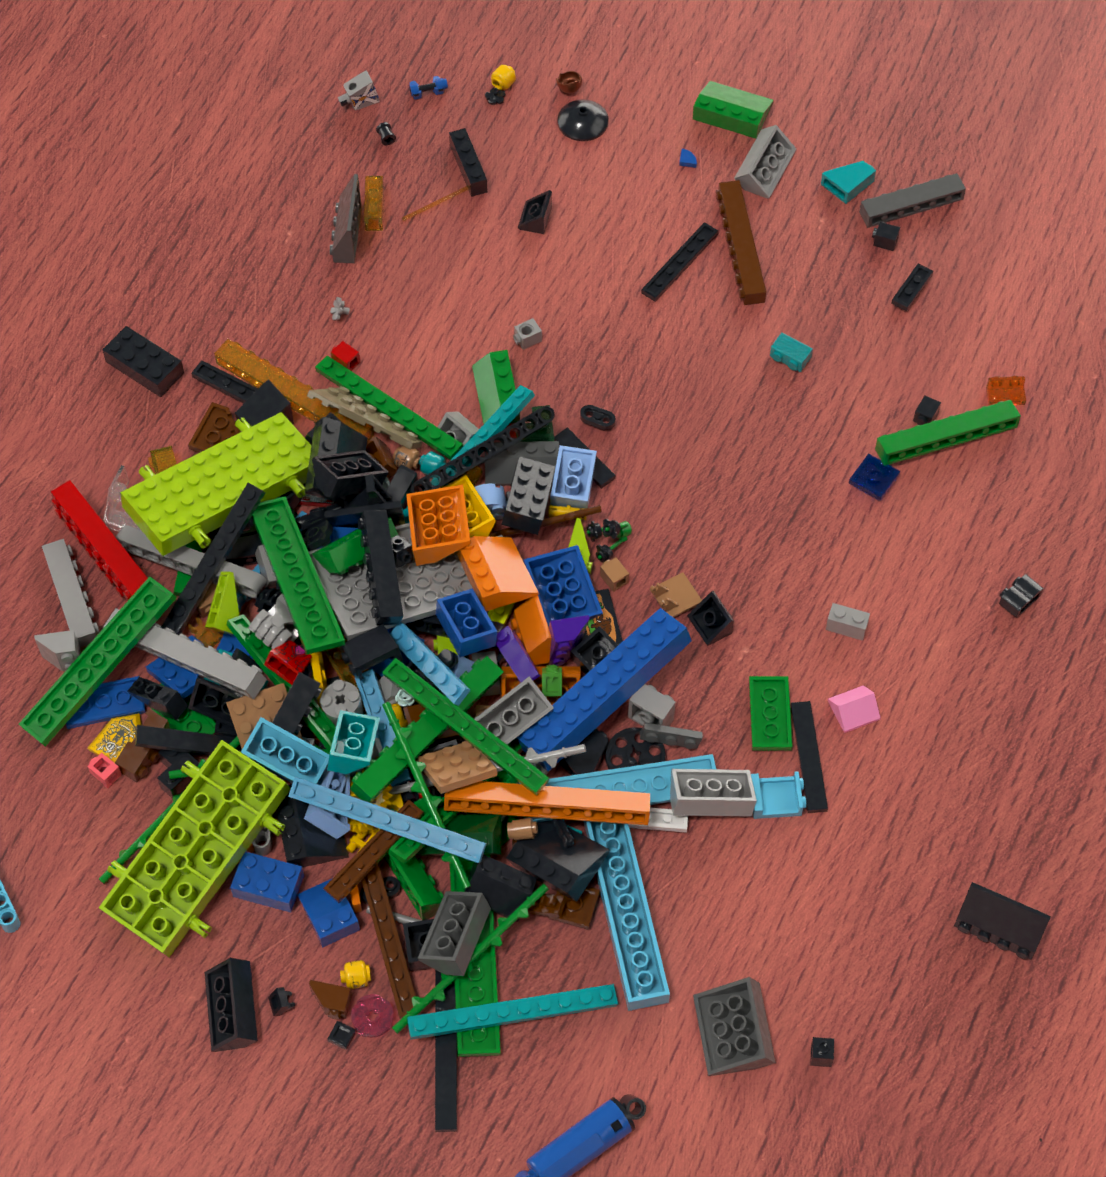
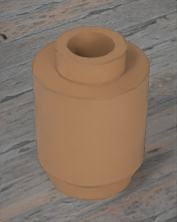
M532 818L512 820V822L507 823L508 837L515 841L535 838V834H538L537 822H533Z

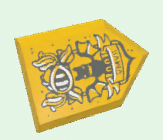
M140 713L112 718L87 749L97 756L103 753L115 763L127 742L130 741L132 743L134 740L136 726L141 725Z

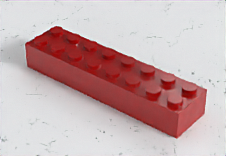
M71 480L65 482L51 491L53 497L51 502L56 508L54 510L59 519L63 518L66 521L65 526L70 532L73 531L76 534L77 542L80 545L84 544L88 556L95 558V564L98 569L105 571V576L109 583H114L121 598L124 596L128 601L148 579Z

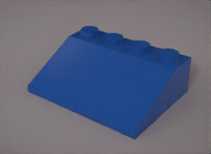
M578 545L523 560L539 592L538 597L548 627L550 621L586 615H589V620L603 614Z

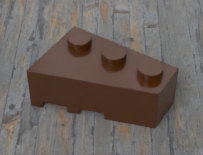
M151 709L147 710L146 714L148 717L142 726L171 729L167 719ZM134 738L132 743L130 741L127 742L115 764L119 766L122 774L137 783L140 778L146 776L148 768L152 763L158 761L160 758L158 752L161 749L135 746Z

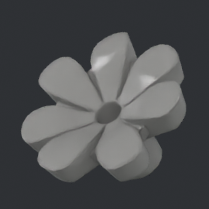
M336 297L333 303L334 307L330 310V313L333 314V320H339L341 314L348 315L350 311L348 307H344L345 303L340 297Z

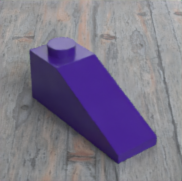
M509 626L497 633L496 645L520 683L529 676L532 680L538 678L540 675L519 637Z

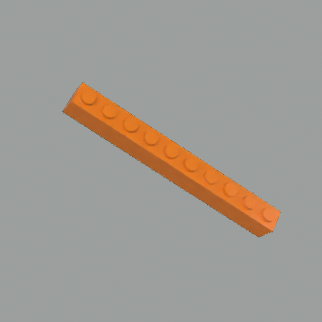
M479 781L445 792L444 811L648 825L650 793L544 786L535 795L522 784Z

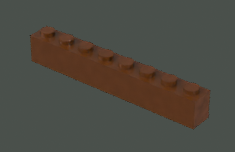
M740 180L720 182L718 190H716L717 201L720 200L719 212L723 214L722 225L727 230L725 238L726 242L730 243L728 249L729 255L733 256L732 268L737 273L735 274V281L740 286L738 289L739 298L743 299L744 305L765 303L766 288Z

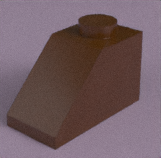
M310 980V990L324 1013L332 1019H346L352 998L351 988Z

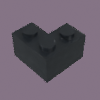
M161 749L158 753L161 762L167 769L157 779L160 788L173 799V796L181 794L187 788L193 778L170 779L169 771L181 770L182 766L188 768L184 764L186 761H190L197 767L199 762L187 752Z

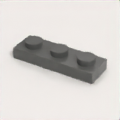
M646 722L640 731V740L664 743L669 746H682L687 749H697L703 738V732Z

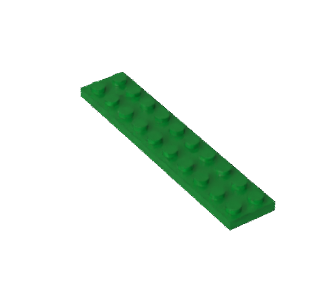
M286 497L260 502L252 515V519L306 655L345 645V639Z
M149 577L21 720L19 725L46 747L177 597L156 580Z
M458 856L468 878L474 861ZM449 862L450 891L464 892L459 878L453 870L454 867ZM491 910L477 943H481L494 931L493 911ZM490 945L471 963L473 969L471 972H465L464 976H458L454 980L455 1009L498 1002L495 946ZM499 1026L456 1032L457 1057L500 1056Z

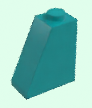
M865 161L856 162L823 172L821 185L847 204L874 182L876 170Z

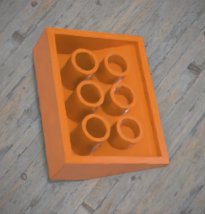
M463 484L407 494L412 549L416 566L436 563L471 544Z
M473 536L470 537L471 544L457 551L460 563L485 611L539 595L512 537Z

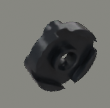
M317 519L306 526L308 530L304 534L301 532L309 552L330 543L333 526L328 520Z

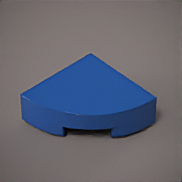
M682 149L679 166L696 168L697 160L695 155L689 150Z

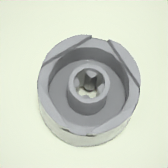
M336 680L321 695V707L325 715L335 726L337 725L340 710L358 714L364 713L361 695L358 689L349 682Z

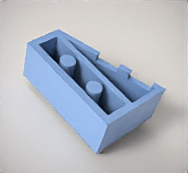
M325 768L317 784L350 795V773H337L327 771V768ZM309 804L304 817L308 822L335 839H338L350 830L348 817Z

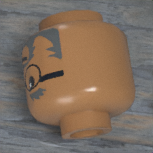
M405 446L398 447L393 454L394 463L398 468L402 464L411 470L418 469L420 466V452L416 449H408Z

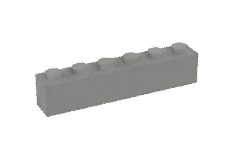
M64 539L43 545L42 549L69 630H74L80 647L89 645L97 636L96 634L100 632L97 623H92L91 618H94L91 606L87 607L86 605L89 602L86 591H81L80 587L84 585L81 576H76L75 572L79 570L76 561H71L70 556H73L71 546L66 545Z

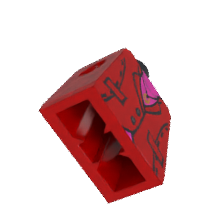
M287 641L270 651L264 665L292 685L298 673H304L312 656L311 654L306 655L302 644L298 646L293 641Z

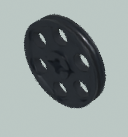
M632 727L623 729L616 733L607 745V767L611 770L664 762L666 756L663 743L648 742L646 740L642 743L636 742L634 738L640 735L642 728ZM622 739L626 741L627 745L620 748L616 745L617 740ZM652 747H656L660 750V753L654 756L649 753V750ZM633 749L634 753H636V755L639 756L638 764L637 760H635V758L632 757ZM619 757L622 763L620 765H613L611 759Z

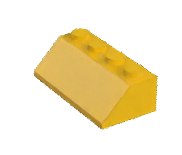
M467 475L446 485L445 487L463 484L470 537L489 536L496 520Z

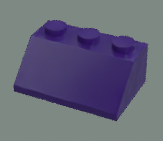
M589 615L550 621L548 628L552 640L550 662L548 665L560 666L569 660L571 650L582 641L590 619Z

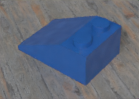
M332 879L297 894L322 948L360 931L359 922L347 898L345 897L338 903L324 891L323 888Z

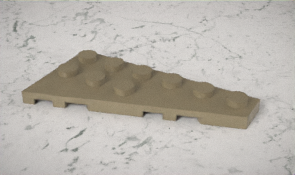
M329 387L328 389L309 390L307 397L322 400V405L326 407L338 408L340 414L363 426L366 423L373 426V431L379 434H389L391 440L408 449L421 448L423 441L417 438L418 436L415 433L408 432L404 429L403 425L393 422L388 415L378 412L376 407L366 404L361 397L351 394L350 390L345 387Z

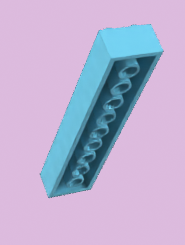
M584 821L587 837L610 850L597 870L596 877L628 1011L669 1003L670 992L629 825Z

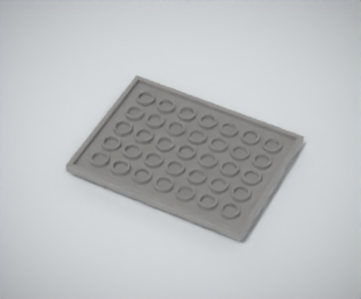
M410 523L395 527L398 535L412 545ZM319 549L309 551L333 613L347 641L380 626L376 625L375 618H372L371 610L373 603L369 599L370 584L366 581L367 565H364V563L358 566L352 565L348 567L349 571L341 575L329 573L312 555V553ZM457 551L436 563L416 566L412 552L413 561L396 568L403 609L401 622L404 624L436 615L437 599L472 589L458 558ZM384 625L386 629L396 627V625Z

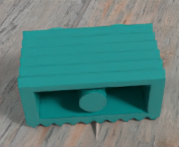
M782 332L770 349V357L775 361L782 362L790 369L798 370L799 372L803 370L812 358L813 348Z

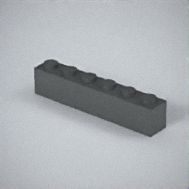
M957 173L946 175L939 179L915 184L912 187L882 194L875 198L865 199L861 201L859 213L867 228L879 225L880 222L887 223L963 200L966 188Z

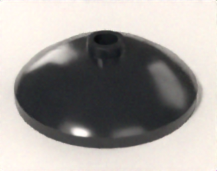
M582 99L569 102L563 106L558 114L557 123L560 131L566 137L576 141H591L600 137L606 131L609 118L606 110L600 104Z

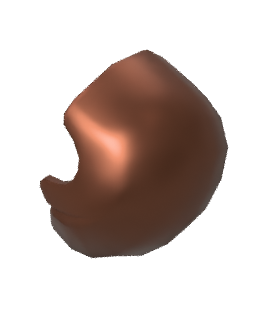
M576 71L560 73L559 78H556L560 91L566 94L578 91L583 81L581 75Z

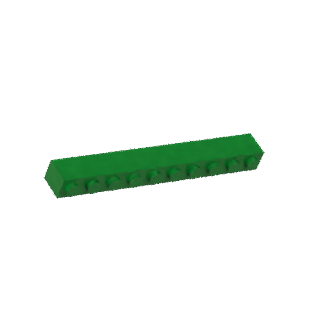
M488 656L483 660L478 659L471 666L472 670L469 673L465 671L459 677L470 689V692L458 706L464 712L481 698L500 679L504 672ZM427 709L419 715L420 719L417 722L413 720L407 726L412 732L406 740L415 760L449 728ZM396 737L392 741L394 744L390 748L386 746L379 753L380 757L377 760L372 759L370 765L365 767L366 770L363 773L358 772L351 780L353 784L350 790L361 800L371 803L409 767L406 760L397 759L395 756L401 748Z

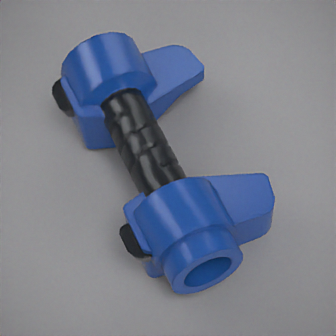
M434 76L433 83L418 85L416 81L409 83L410 94L414 99L422 98V92L433 90L436 95L443 94V90L448 89L446 78L443 79L439 76Z

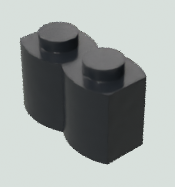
M1027 574L1022 577L1018 576L1013 581L1012 587L1009 589L1005 588L1001 592L999 604L1017 618L1041 596L1044 588Z

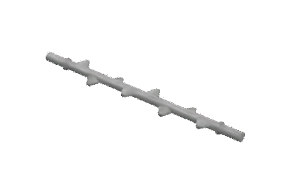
M585 744L569 748L563 747L560 750L537 754L531 747L528 748L524 759L531 764L546 761L551 768H554L558 758H567L570 755L586 752ZM490 760L491 763L496 767L497 772L503 771L501 767H499L492 760ZM421 772L426 786H434L430 779ZM415 782L393 786L389 793L394 795L408 791L412 792L410 788Z

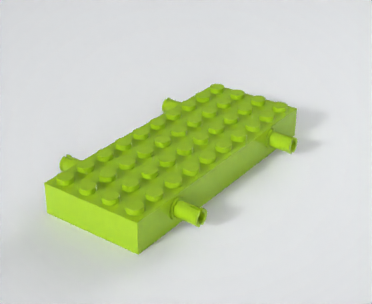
M282 412L252 427L245 418H241L242 422L238 419L235 426L241 431L240 433L156 475L148 465L140 468L139 474L144 478V481L120 492L122 508L162 556L196 540L201 548H205V545L209 546L211 539L206 534L223 525L248 482L266 492L261 502L275 499L291 490L299 498H302V495L303 497L306 495L303 484L306 483L311 444Z
M223 740L220 741L201 769L190 761L184 763L188 768L182 766L181 772L193 778L129 867L126 869L114 860L111 864L117 869L115 870L111 866H108L107 869L109 873L119 878V880L99 906V909L167 957L172 955L190 929L203 938H206L208 934L202 929L209 933L211 932L212 927L198 919V917L262 828L266 827L277 836L281 834L279 829L283 831L285 828L284 824L271 816L291 788L285 781Z

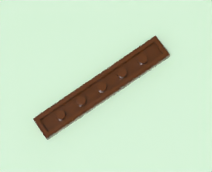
M410 800L398 811V813L418 820L425 815ZM380 829L323 888L324 891L340 903L389 852V849L402 836Z

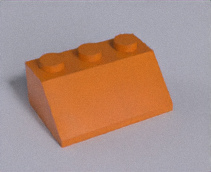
M537 595L527 599L517 607L511 619V628L516 631L515 634L521 640L534 665L550 662L552 640Z

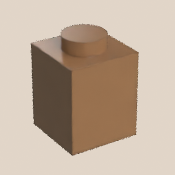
M616 557L605 561L600 566V576L613 592L629 583V572Z

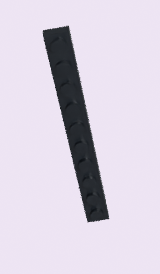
M249 482L247 483L162 624V629L167 627L178 636L183 632L266 492Z

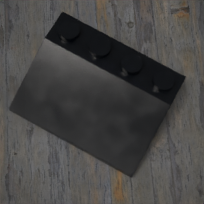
M323 417L317 421L314 426L304 493L344 504L343 501L359 495L326 497L316 485L312 459L315 456L360 450L366 451L368 437L337 420Z
M289 791L276 809L278 821L285 825L284 830L280 829L287 863L302 866L303 868L349 858L344 835L335 839L305 820L304 817L309 803L289 797Z
M552 820L537 823L538 834H535V838L518 840L506 859L515 868L536 877L538 881L577 902L610 850L571 828L569 830L575 844L566 848L556 832Z
M972 882L954 927H957L963 933L977 936L983 942L989 941L996 944L1001 950L1014 952L1022 959L1032 960L1051 916Z

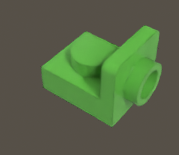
M547 665L542 668V693L544 696H562L561 667Z

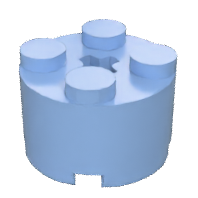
M495 484L476 486V491L495 520L503 519L506 507L504 487L500 485V488H498Z

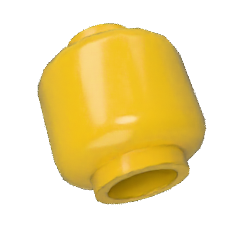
M500 65L491 74V83L498 90H507L516 80L514 69L507 65Z

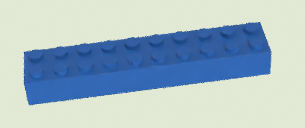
M658 609L552 705L554 708L516 737L522 750L527 753L528 748L532 747L537 754L560 750L563 747L577 746L692 642L687 627L663 609ZM564 757L558 758L557 763ZM546 761L538 763L547 771L552 769Z

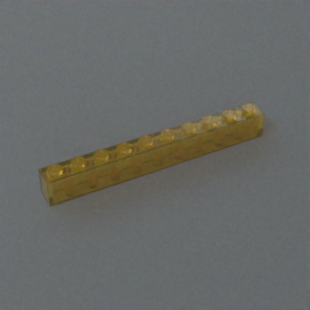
M227 339L214 353L216 364L258 389L269 379L291 403V409L314 423L331 412L341 422L368 437L367 441L374 436L373 426L367 423L363 426L340 414L338 408L326 407L322 405V400L307 397L309 390H314L310 385L301 383L295 376H290L281 368L271 365L268 360L259 358L253 351L244 349L238 342Z

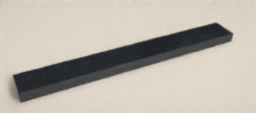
M435 970L436 986L442 980L441 972ZM454 981L444 989L446 999L444 1001L435 1000V1012L455 1009ZM456 1033L435 1036V1132H457Z

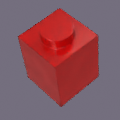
M342 341L339 345L333 347L331 358L350 371L360 363L359 352L346 342Z

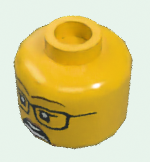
M363 960L347 962L344 965V970L340 971L341 982L346 983V986L351 989L364 988L368 985V981H371L369 964L366 965Z

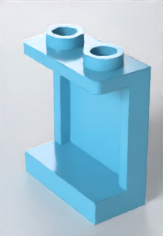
M799 771L794 772V776L759 778V773L751 774L757 800L753 810L754 819L802 816L803 808H806V798L801 793V790H804L803 778H799Z

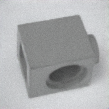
M532 318L514 326L513 339L524 350L542 342V330Z

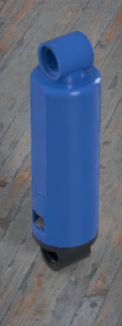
M631 1094L624 1095L620 1101L614 1097L610 1098L526 1160L529 1170H522L515 1177H571L635 1130L633 1120H638L644 1116L646 1112L645 1102ZM635 1102V1108L630 1111V1105Z

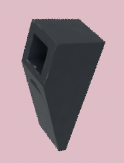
M139 677L127 691L130 695L163 716L177 720L188 707V704L178 691Z

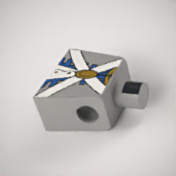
M367 70L344 83L343 86L346 93L337 97L341 106L351 103L354 110L380 102Z

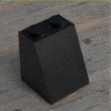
M269 379L235 412L236 421L240 419L242 422L241 418H245L251 427L280 412L294 424L291 403Z

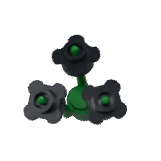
M604 519L602 528L599 523L594 521L588 524L586 531L592 542H595V539L601 538L602 532L604 537L619 538L610 547L607 545H597V559L601 562L611 559L613 557L612 550L628 540L627 536L631 535L632 528L627 521L618 523L616 520L609 521Z

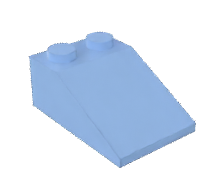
M560 445L551 489L550 505L565 507L571 505V507L588 508L597 451Z

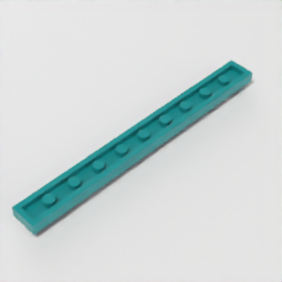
M520 385L451 460L504 430L535 397L533 391ZM478 450V455L480 456L484 450ZM462 459L464 466H471V462L468 459ZM452 468L446 469V473L449 476L455 475V471ZM434 477L430 483L437 486L439 485V480ZM407 506V508L403 510L406 524L410 523Z
M614 984L409 1016L407 1017L410 1040L617 1007L618 1001Z

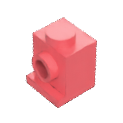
M103 753L94 757L87 766L90 774L103 783L107 789L122 775L119 766Z

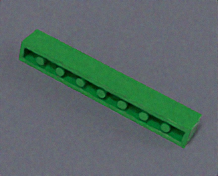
M1011 400L1001 401L997 404L983 406L976 410L966 411L962 414L934 420L930 423L917 425L906 430H899L892 434L882 435L877 438L875 451L884 466L1017 428L1021 415Z

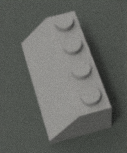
M777 125L762 129L734 179L740 180L741 187L745 191L764 198H770L796 151L795 146Z
M529 676L477 716L475 720L505 744H508L554 707Z
M671 769L670 802L673 815L752 816L757 800L750 770Z

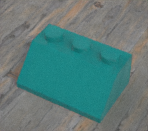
M340 710L329 754L327 771L349 774L370 765L380 720L379 717Z

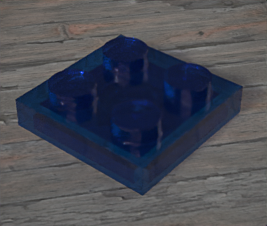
M868 453L850 477L848 483L881 501L897 480L901 471L890 465L884 466L880 459Z

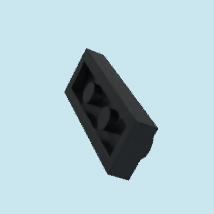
M918 263L893 297L891 304L907 311L933 276L934 271Z

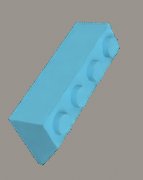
M260 717L241 751L242 754L292 784L295 777L317 784L329 761V754Z

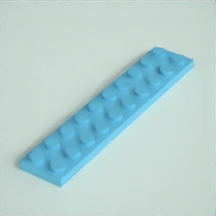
M713 754L551 778L545 786L650 793V805L670 802L671 769H716ZM523 816L524 819L532 818L533 822L550 821L553 819Z

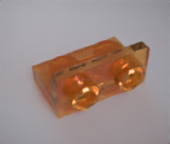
M995 376L988 378L986 386L988 405L1011 400L1014 405H1025V377Z

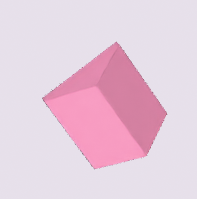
M860 686L827 700L844 733L880 720L875 694L865 686Z

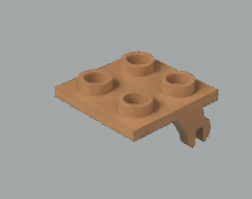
M683 572L662 583H657L656 586L652 585L650 587L651 593L661 608L673 618L696 607L702 601Z

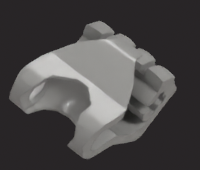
M282 594L277 598L276 604L269 612L263 609L248 626L252 632H257L255 636L258 639L263 640L266 646H272V649L287 641L294 642L299 637Z

